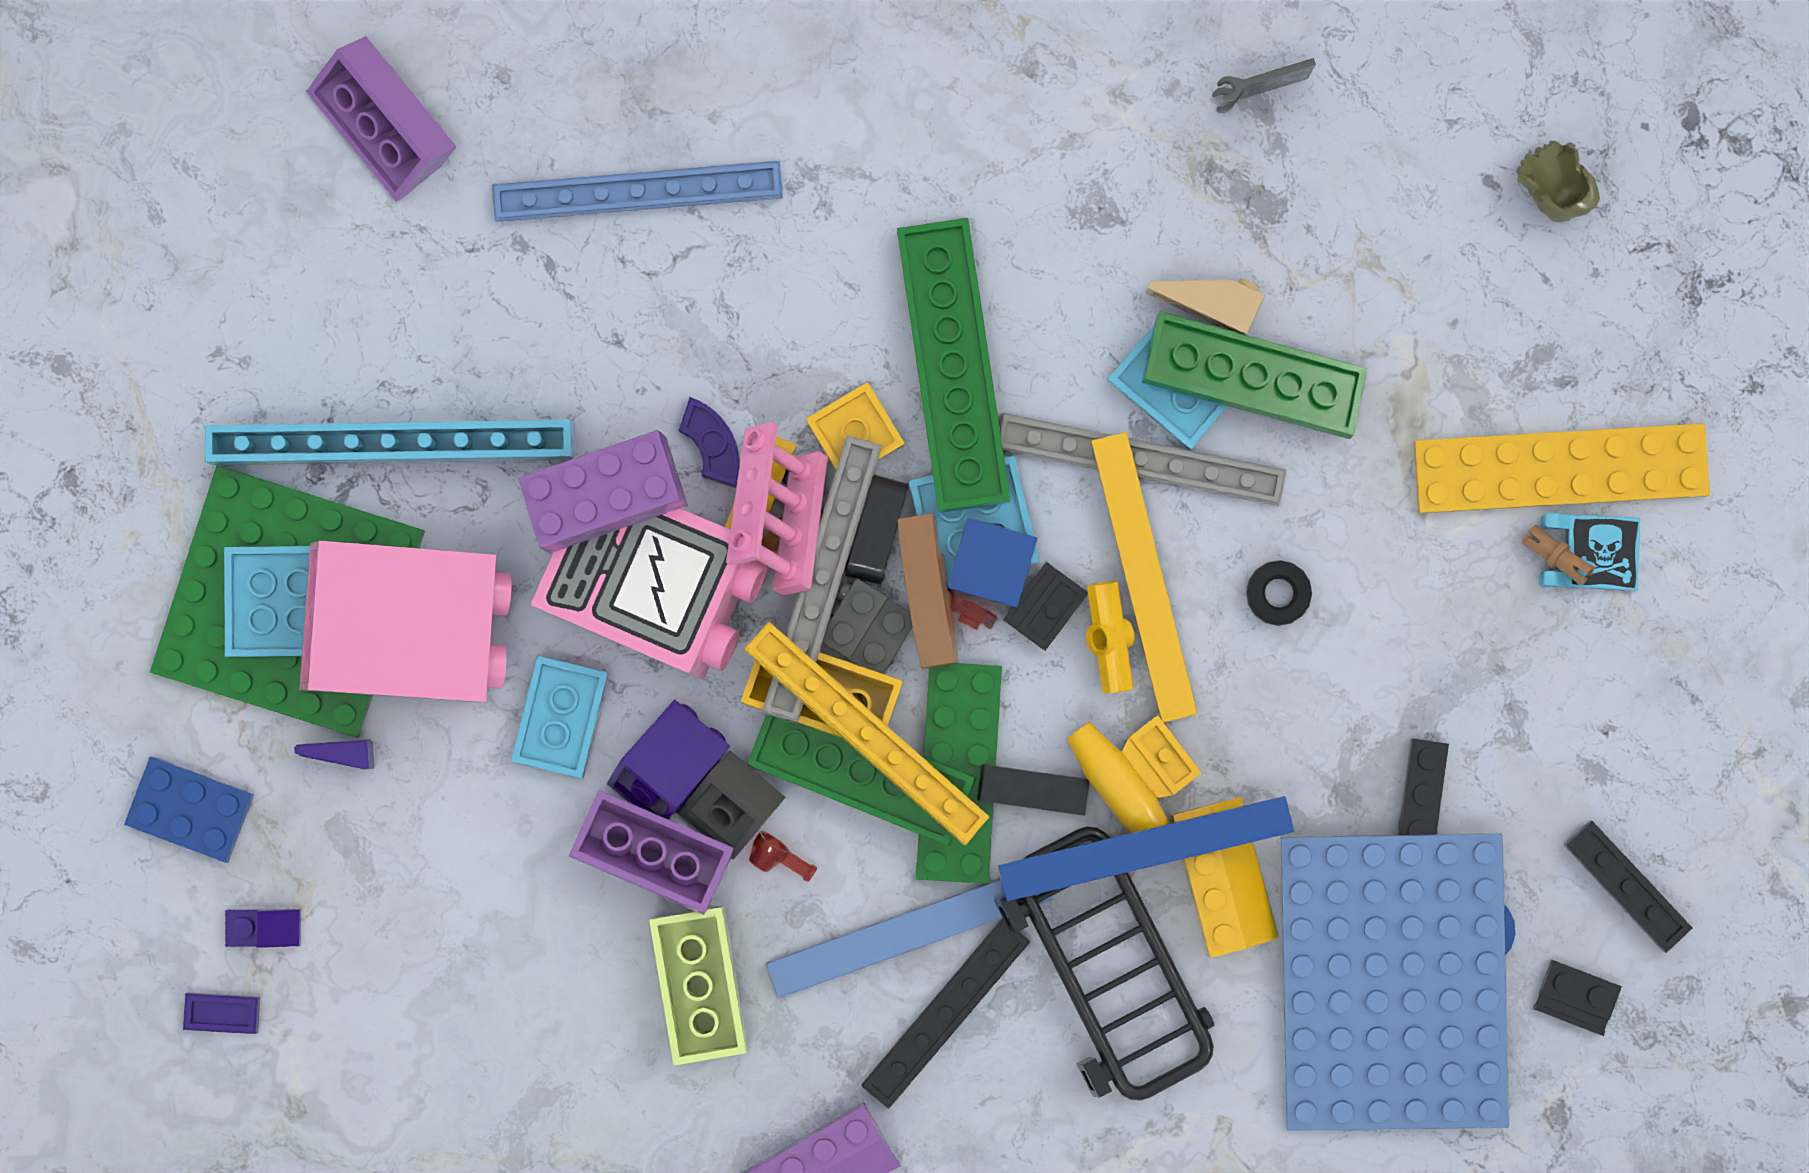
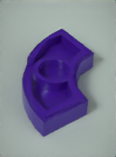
M689 397L679 432L691 438L700 449L703 460L702 478L737 488L740 457L731 430L721 416L712 408L697 399Z

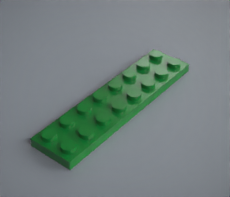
M968 218L897 228L938 513L1010 503Z

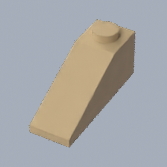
M1240 278L1239 282L1232 279L1151 281L1146 290L1147 294L1213 325L1245 335L1265 294L1258 292L1260 287L1257 284Z

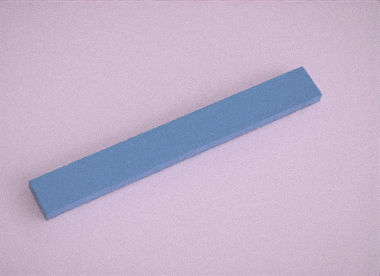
M780 161L492 184L494 218L496 222L783 198Z
M999 879L766 963L777 997L781 998L1001 919L1002 916L994 900L1005 895L1002 880ZM1052 896L1040 902L1039 905L1053 900Z

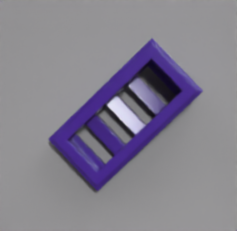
M371 739L298 744L294 747L295 754L302 757L360 769H374L373 741Z

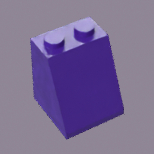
M674 699L620 760L606 784L629 803L671 820L711 770L720 762L730 748V745L726 743L725 737L718 730L712 727L708 728L702 723L691 707L680 704Z

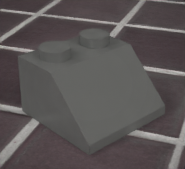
M729 751L706 776L678 814L703 835L733 847L731 859L734 860L786 797L732 751Z

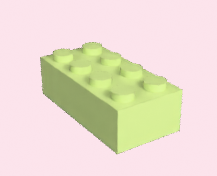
M724 906L708 908L704 915L696 911H689L651 918L649 923L673 1065L747 1053L748 1044Z

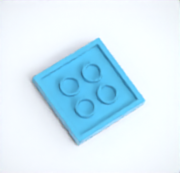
M1015 456L1004 458L1010 503L938 513L933 475L909 481L916 515L932 513L937 518L939 550L944 555L947 584L950 580L967 517L1034 536ZM1036 545L1030 564L1040 562Z
M310 546L224 547L225 657L302 656Z

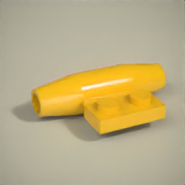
M1158 715L1130 735L1121 751L1090 722H1087L1066 738L1088 781L1130 833L1170 824L1157 798L1173 796L1202 774Z

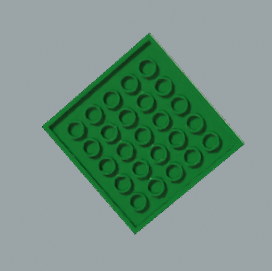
M216 465L149 673L359 738L373 695L299 690L302 656L225 657L224 547L310 546L311 543L317 541L420 549L425 530Z

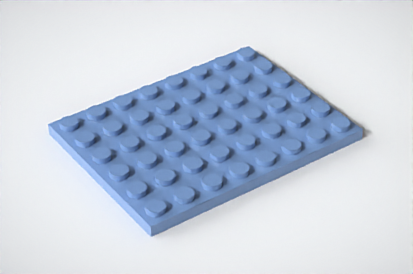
M1503 834L1281 837L1287 1131L1509 1128Z

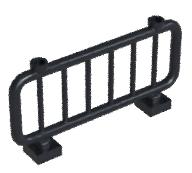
M1083 827L1034 851L1023 859L1075 847L1086 841L1096 842L1110 837L1106 832L1097 827ZM1128 872L1114 876L1122 893L1053 929L1049 925L1039 903L1068 887L1007 901L1005 895L995 899L994 902L1010 933H1017L1028 927L1029 925L1025 918L1030 917L1102 1060L1098 1063L1096 1058L1088 1057L1076 1063L1093 1097L1100 1098L1112 1092L1108 1082L1113 1081L1121 1095L1130 1100L1141 1101L1192 1076L1209 1064L1213 1056L1214 1045L1208 1029L1215 1026L1214 1021L1205 1007L1197 1009ZM1126 899L1138 926L1068 962L1056 935ZM1142 932L1155 958L1085 995L1072 968ZM1159 964L1172 991L1101 1027L1088 1001ZM1175 997L1188 1024L1118 1060L1105 1034ZM1190 1030L1193 1031L1199 1044V1052L1194 1058L1141 1086H1134L1128 1081L1122 1066Z

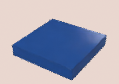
M967 517L947 588L1018 608L1037 537Z

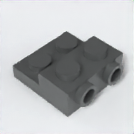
M858 578L854 584L847 581L836 597V600L841 602L835 614L830 615L822 643L858 666L884 674L913 628L910 611Z

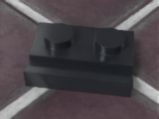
M1046 561L1022 593L1018 608L1012 607L1003 621L1043 651H1046L1088 595V592Z
M1551 960L1533 1009L1604 1036L1606 1025L1611 1018L1622 986Z

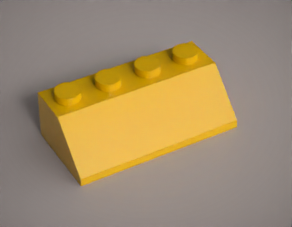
M819 652L816 663L888 726L903 681ZM754 661L740 703L763 710L773 676L756 661ZM803 704L798 723L841 737Z
M1240 796L1170 815L1172 823L1241 807L1243 802ZM1253 842L1182 859L1208 957L1213 958L1244 950L1278 938Z

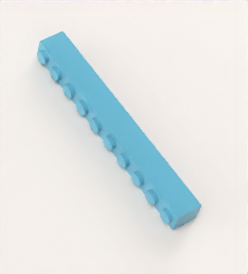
M571 420L205 425V462L214 466L571 460L575 458V424Z

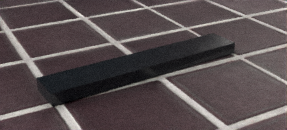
M1002 918L868 1075L861 1086L889 1109L1028 946L1030 941L1020 932L1010 933Z

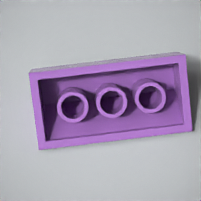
M366 36L337 49L306 91L396 202L438 170L456 149V145Z
M599 790L569 853V857L704 915L720 885L734 848Z
M863 1102L742 1173H889L900 1167V1164L866 1104Z

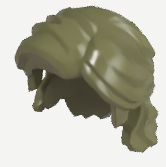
M1550 141L1549 144H1544L1543 149L1541 147L1535 148V155L1531 153L1526 154L1524 160L1520 162L1521 166L1517 167L1516 173L1518 175V182L1528 189L1539 210L1552 221L1561 223L1586 215L1598 205L1600 197L1596 179L1579 163L1580 159L1578 150L1575 148L1576 145L1569 142L1562 146L1556 141Z

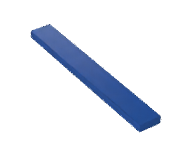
M1286 796L1008 862L1000 864L998 867L1006 900L1011 901L1293 833L1294 828Z

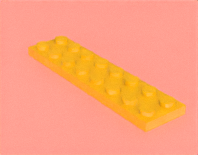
M1705 423L1415 440L1413 442L1418 514L1710 496Z

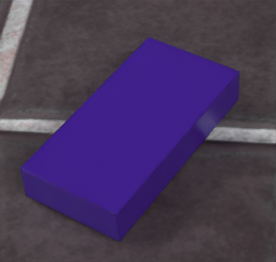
M185 993L183 1030L257 1034L260 997Z

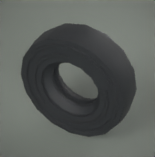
M1279 560L1267 562L1256 569L1248 581L1246 595L1248 605L1256 617L1265 623L1280 626L1291 624L1304 615L1310 606L1312 589L1310 580L1301 568L1293 563ZM1282 579L1291 585L1293 597L1288 605L1275 607L1266 599V586L1272 580Z

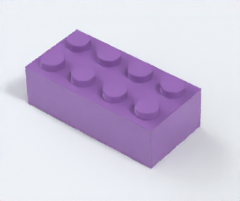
M658 430L518 478L539 548L548 553L688 506L667 438Z

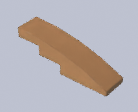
M930 513L897 519L906 592L921 668L928 669L958 664L952 593L947 590L944 555L939 550L937 518L934 514Z

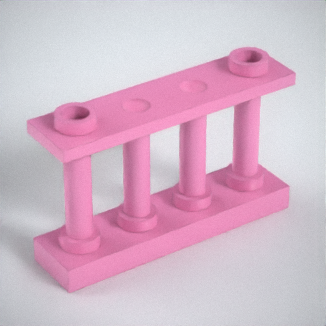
M770 422L745 428L726 563L735 565L754 560L762 562L776 571L773 590L781 595L811 590L828 456L820 451L795 457L775 445L778 424ZM773 461L789 470L787 488L771 478ZM768 494L785 504L783 521L766 512ZM764 528L780 537L778 555L761 545Z

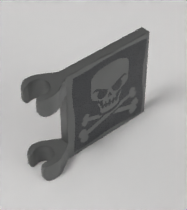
M1314 58L1246 79L1232 76L1222 77L1217 82V86L1229 84L1233 89L1221 87L1213 92V98L1218 95H1224L1221 99L1223 102L1228 103L1226 106L1218 107L1216 109L1217 112L1226 113L1230 111L1241 99L1308 79L1316 65Z

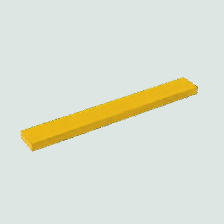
M1127 432L1092 440L1091 444L1160 718L1163 722L1196 715L1197 710Z
M768 621L743 649L960 843L966 845L987 821L989 816L772 623Z

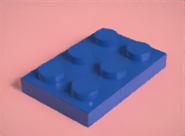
M150 756L124 825L228 863L254 794Z

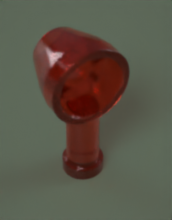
M760 831L753 842L749 861L764 872H769L781 863L802 876L804 881L809 882L817 870L815 865H810L791 853L784 843L767 832Z

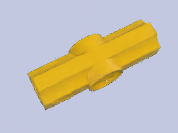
M1118 580L1087 584L1092 625L1087 629L1086 643L1089 650L1098 659L1102 692L1116 693L1132 690L1133 680L1128 649L1134 643V630L1131 623L1123 618Z

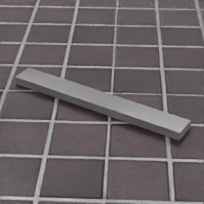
M1002 413L999 426L1003 451L1096 470L1098 468L1091 441L1112 436L1111 434ZM1128 438L1138 478L1276 506L1280 505L1286 469Z
M849 435L846 436L819 524L811 590L798 593L785 635L814 662L817 661L882 448V445ZM772 677L762 713L797 724L804 703Z

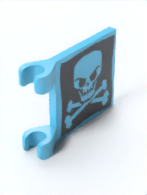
M1560 513L1542 515L1541 527L1543 529H1567L1569 550L1588 564L1593 565L1595 569L1590 576L1577 568L1578 572L1588 578L1582 586H1579L1576 581L1564 572H1541L1539 574L1540 586L1638 590L1640 518Z

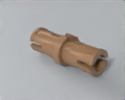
M1534 525L1528 532L1539 539V543L1527 535L1523 538L1522 544L1546 559V565L1552 569L1557 567L1576 581L1579 586H1582L1588 578L1578 572L1577 568L1590 576L1595 569L1593 565L1588 564L1571 552L1568 544L1557 542L1537 525Z

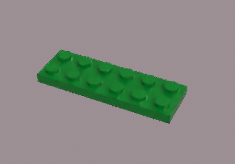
M1160 311L1156 316L1142 383L1351 439L1355 432L1368 368Z
M958 663L929 668L923 756L977 777L969 799L983 810L989 818L966 845L960 843L955 837H953L951 845L947 846L918 834L917 880L988 884L993 803L977 801L982 764L996 766L1002 666Z
M770 715L765 716L747 765L947 846L951 845L953 835L843 738L800 723L796 724ZM922 756L969 798L977 777Z

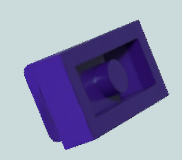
M301 909L225 910V947L268 948L301 946Z

